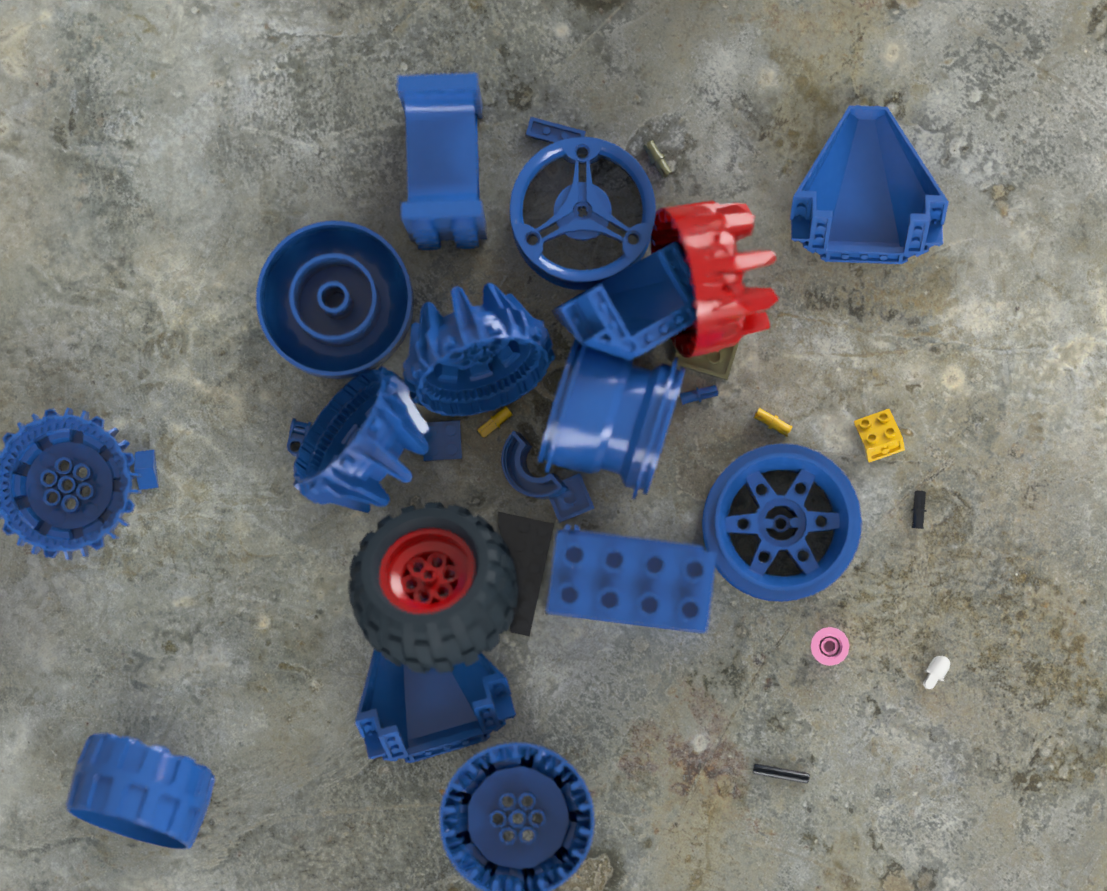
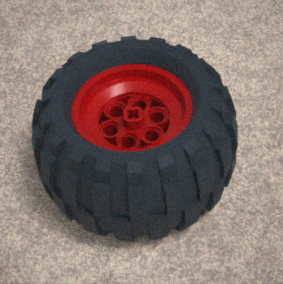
M441 502L425 503V508L416 509L414 505L402 508L401 515L395 518L389 515L377 523L378 530L367 533L359 543L360 551H358L357 556L353 555L350 566V577L352 580H349L348 591L354 617L370 645L376 651L381 652L383 657L399 667L404 664L410 670L420 673L429 672L430 668H436L439 673L451 672L454 670V665L463 662L467 667L479 661L478 654L483 650L491 652L500 643L499 634H503L504 630L508 631L513 620L514 612L512 607L517 605L518 585L516 582L517 574L509 549L503 538L494 531V528L480 515L474 517L465 507L454 504V506L449 505L448 508H445Z

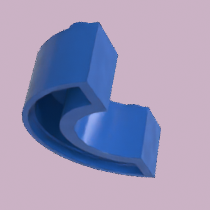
M513 431L507 438L501 455L503 473L509 484L518 492L539 499L554 498L566 492L569 488L558 475L550 473L545 477L536 478L530 473L527 468L526 459L532 445L520 432Z

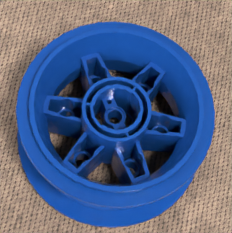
M794 444L766 445L753 449L733 461L721 473L710 489L702 516L704 544L708 552L717 553L715 568L721 576L733 587L747 595L766 601L778 602L792 601L814 595L834 583L846 571L853 560L859 545L862 527L858 497L844 472L823 454ZM772 471L797 473L784 495H777L762 474ZM813 482L826 496L832 513L810 512L804 507V502ZM797 483L804 485L805 491L803 494H798L795 491ZM745 484L757 506V510L753 514L729 516L734 497ZM757 485L765 486L766 493L764 495L756 493ZM783 507L794 518L777 515L773 519H765V516L772 508ZM818 516L825 518L826 524L824 527L817 526L816 518ZM779 518L785 521L783 529H778L775 526V521ZM740 519H745L748 522L747 529L742 530L738 527L737 523ZM773 529L777 533H782L787 529H795L793 535L783 541L772 538L766 530ZM833 530L829 547L823 557L817 562L805 537L807 533ZM729 534L754 535L758 541L749 565L736 552ZM782 551L786 552L801 572L800 574L784 577L764 573L777 553ZM799 551L807 553L808 558L806 561L802 562L798 559L797 554ZM760 552L768 554L769 559L766 563L759 561L758 556Z

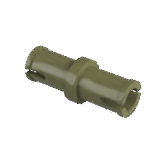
M653 140L647 142L643 148L649 155L651 164L655 165L662 179L667 178L673 172L664 160V154L660 153Z

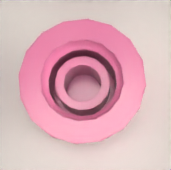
M827 627L816 632L810 647L812 655L818 662L823 665L832 666L839 664L846 658L849 651V642L842 631L837 628Z

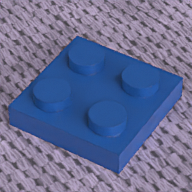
M460 420L426 422L430 427V431L422 433L429 446L428 451L423 454L424 461L462 459Z
M580 473L562 480L569 488L566 492L557 497L549 498L559 523L595 509Z

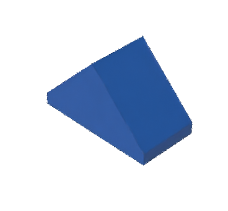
M155 450L135 452L134 471L141 474V477H136L139 490L159 488Z

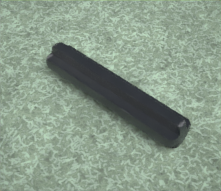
M754 764L752 771L756 775L805 784L810 779L809 773Z

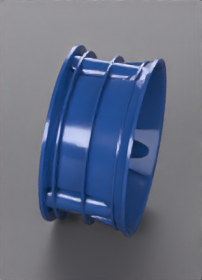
M573 137L554 142L537 152L524 165L515 181L510 199V220L516 246L528 266L540 277L554 285L572 290H587L640 261L651 241L656 212L651 182L637 160L627 151L611 142L593 137ZM582 154L587 155L585 158L578 157V155ZM561 158L575 164L573 184L567 186L557 196L554 204V216L536 229L528 224H524V198L530 184L539 172ZM604 158L619 166L629 175L641 197L643 208L641 223L629 228L611 215L612 209L608 196L601 188L592 184L590 164ZM586 164V182H579V165ZM586 209L587 216L583 215V217H580L579 210ZM609 223L626 232L624 238L607 229ZM557 224L559 229L541 238L539 233ZM564 234L569 238L581 241L591 240L602 234L622 243V256L614 262L597 269L574 270L559 266L544 257L543 244ZM532 236L538 239L535 245L527 243L528 239ZM629 236H635L638 239V243L630 244L628 242Z

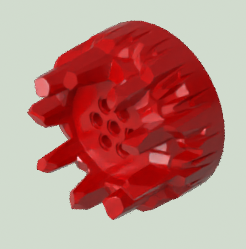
M714 201L664 207L658 209L655 213V222L651 233V254L677 240L686 256V263L689 262L693 279H690L691 285H694L696 301H693V306L697 309V320L670 337L675 349L684 358L717 352L723 348L736 345L744 335L770 329L767 313L758 311L769 309L779 300L778 296L772 288L746 287L742 280L745 272L773 264L776 261V255L771 250L737 253L736 242L751 236L754 229L755 215H752L747 204H719Z

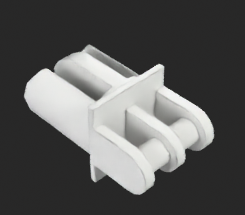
M936 656L932 659L925 670L928 673L923 682V686L926 689L934 688L938 680L944 681L943 679L950 668V661L947 657Z

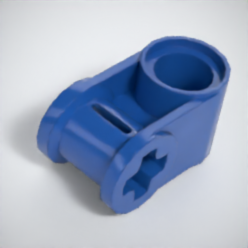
M296 418L292 419L287 449L293 456H296L297 452L292 451V444L295 442L302 444L312 422L305 423L297 421Z

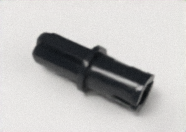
M917 490L914 493L913 509H911L913 511L911 528L924 529V513L927 512L925 510V491Z

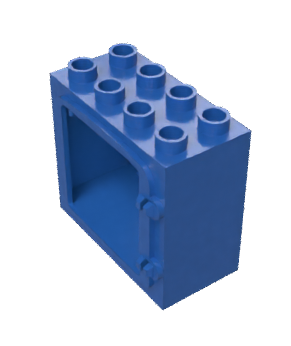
M566 524L564 530L558 529L547 607L548 615L700 634L707 633L716 552L704 551L703 546L580 531V527L576 525L574 530H571V526Z

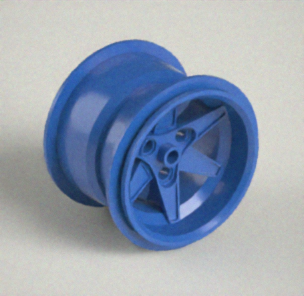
M575 338L556 394L538 458L539 463H543L544 460L547 461L545 473H550L552 465L588 474L599 473L602 469L619 474L624 486L634 489L631 499H636L638 489L643 490L642 494L647 495L686 370L684 367H681L680 370L676 369L679 358H674L672 366L662 363L650 370L634 365L633 359L627 360L581 344Z

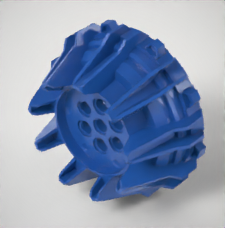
M492 283L484 285L483 305L472 306L463 289L459 286L454 287L451 290L454 312L445 317H442L431 302H426L422 305L420 322L411 324L409 355L403 363V378L405 384L409 387L412 401L426 407L431 412L440 413L442 416H470L499 409L522 398L523 395L538 386L537 384L545 376L551 361L554 360L555 355L551 349L553 343L543 321L533 318L512 294L505 296Z
M380 366L378 369L367 370L354 377L334 395L311 425L296 455L293 466V476L295 478L293 486L303 496L315 504L333 503L369 513L370 504L385 507L390 502L389 495L379 483L387 474L404 483L410 482L413 478L412 473L398 459L404 449L417 454H425L429 446L422 433H428L430 427L410 398L409 387L405 384V381L392 370L389 371L384 366Z
M66 408L63 416H59L55 409L45 410L42 419L38 415L32 414L34 421L26 425L21 422L17 423L20 431L16 434L7 432L2 438L5 444L3 451H0V520H5L2 530L8 536L12 534L19 536L16 545L22 547L25 543L32 545L31 553L35 555L43 549L45 557L55 558L60 551H63L66 560H72V552L81 550L83 557H89V546L95 550L103 548L106 535H110L116 540L119 539L114 531L119 523L126 527L130 525L122 516L124 513H132L134 511L135 504L130 500V494H141V490L132 489V480L136 477H141L140 473H130V466L135 462L133 453L123 452L130 442L124 440L119 443L115 438L119 432L118 428L114 427L109 431H105V420L98 416L89 420V412L83 410L81 417L74 416L73 409ZM64 461L69 463L67 471L61 470V464ZM85 467L88 473L84 478H81L79 470ZM52 473L54 475V481L51 484H48L46 482V477L48 474ZM67 480H71L73 484L70 490H65L64 483ZM88 486L91 489V493L89 496L84 497L82 490ZM55 492L58 499L56 502L51 503L49 496ZM70 499H74L76 506L70 510L67 503Z

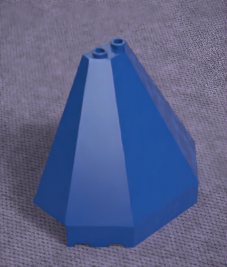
M849 106L793 196L790 215L791 239L795 242H801L803 247L811 253H818L820 259L825 262L903 264L908 261L909 257L913 255L918 257L928 252L929 248L934 245H943V225L949 201L888 107Z
M676 240L551 311L555 318L581 344L631 360L697 320V309L693 306V301H696L694 285H691L690 279H693L689 262L686 263V256Z
M374 649L355 719V724L361 737L364 738L368 758L382 757L383 760L397 761L400 758L405 759L407 763H413L487 741L493 730L497 732L506 724V719L516 716L511 698L512 693L506 677L482 653L478 654L479 661L467 667L463 662L454 665V670L451 672L439 673L436 668H430L429 672L420 673L410 670L404 664L400 667L383 657L381 652Z

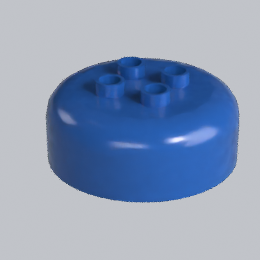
M323 221L296 230L274 248L266 259L258 279L256 308L258 319L266 338L274 349L291 365L316 377L347 379L357 377L367 370L376 369L398 350L411 325L414 295L412 283L402 259L382 236L355 223Z

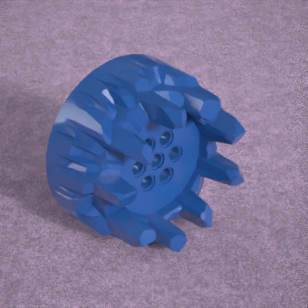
M506 743L490 747L466 761L455 773L443 796L439 823L444 849L450 861L468 882L480 890L551 891L567 881L584 861L591 845L595 819L593 803L588 788L582 777L568 761L557 753L538 745ZM505 796L513 798V804L509 807L504 806L502 803V799ZM524 796H531L533 804L524 806L522 803ZM515 813L523 815V821L519 824L512 820V816ZM534 813L542 814V822H533L532 815ZM494 814H502L504 821L501 824H496L493 821ZM506 830H510L514 834V838L510 841L503 838V832ZM525 830H530L534 834V837L529 841L525 840L522 836Z

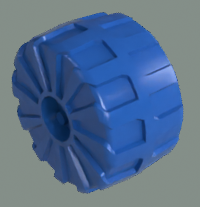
M110 733L92 734L88 737L74 769L66 799V809L70 814L87 823L131 839L167 848L190 849L206 816L215 776L207 766L196 764V760L188 756L170 754L168 748L159 745L149 747L144 745L139 739L118 737Z

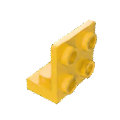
M890 409L854 421V425L864 445L868 463L905 450L902 434Z

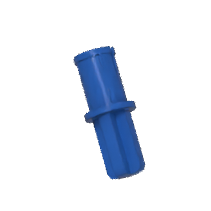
M716 385L701 389L696 387V390L680 393L682 405L718 396V389Z

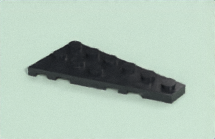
M498 512L500 536L509 549L517 574L518 597L516 607H512L514 615L510 631L511 633L530 637L554 524Z

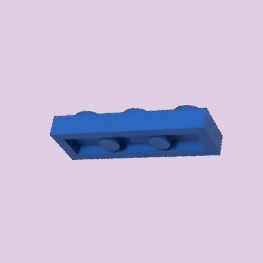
M530 117L526 136L554 143L573 137H585L586 131Z

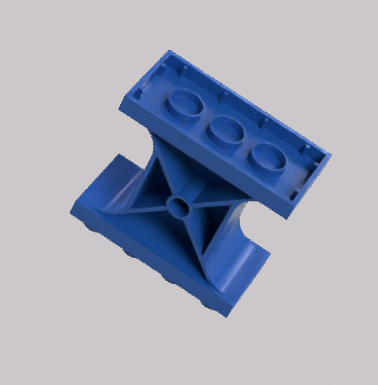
M477 73L397 76L398 94L406 116L408 202L401 203V216L411 242L418 244V250L441 249V241L454 240L457 249L479 248V239H487V224L479 190L477 119H483V105Z

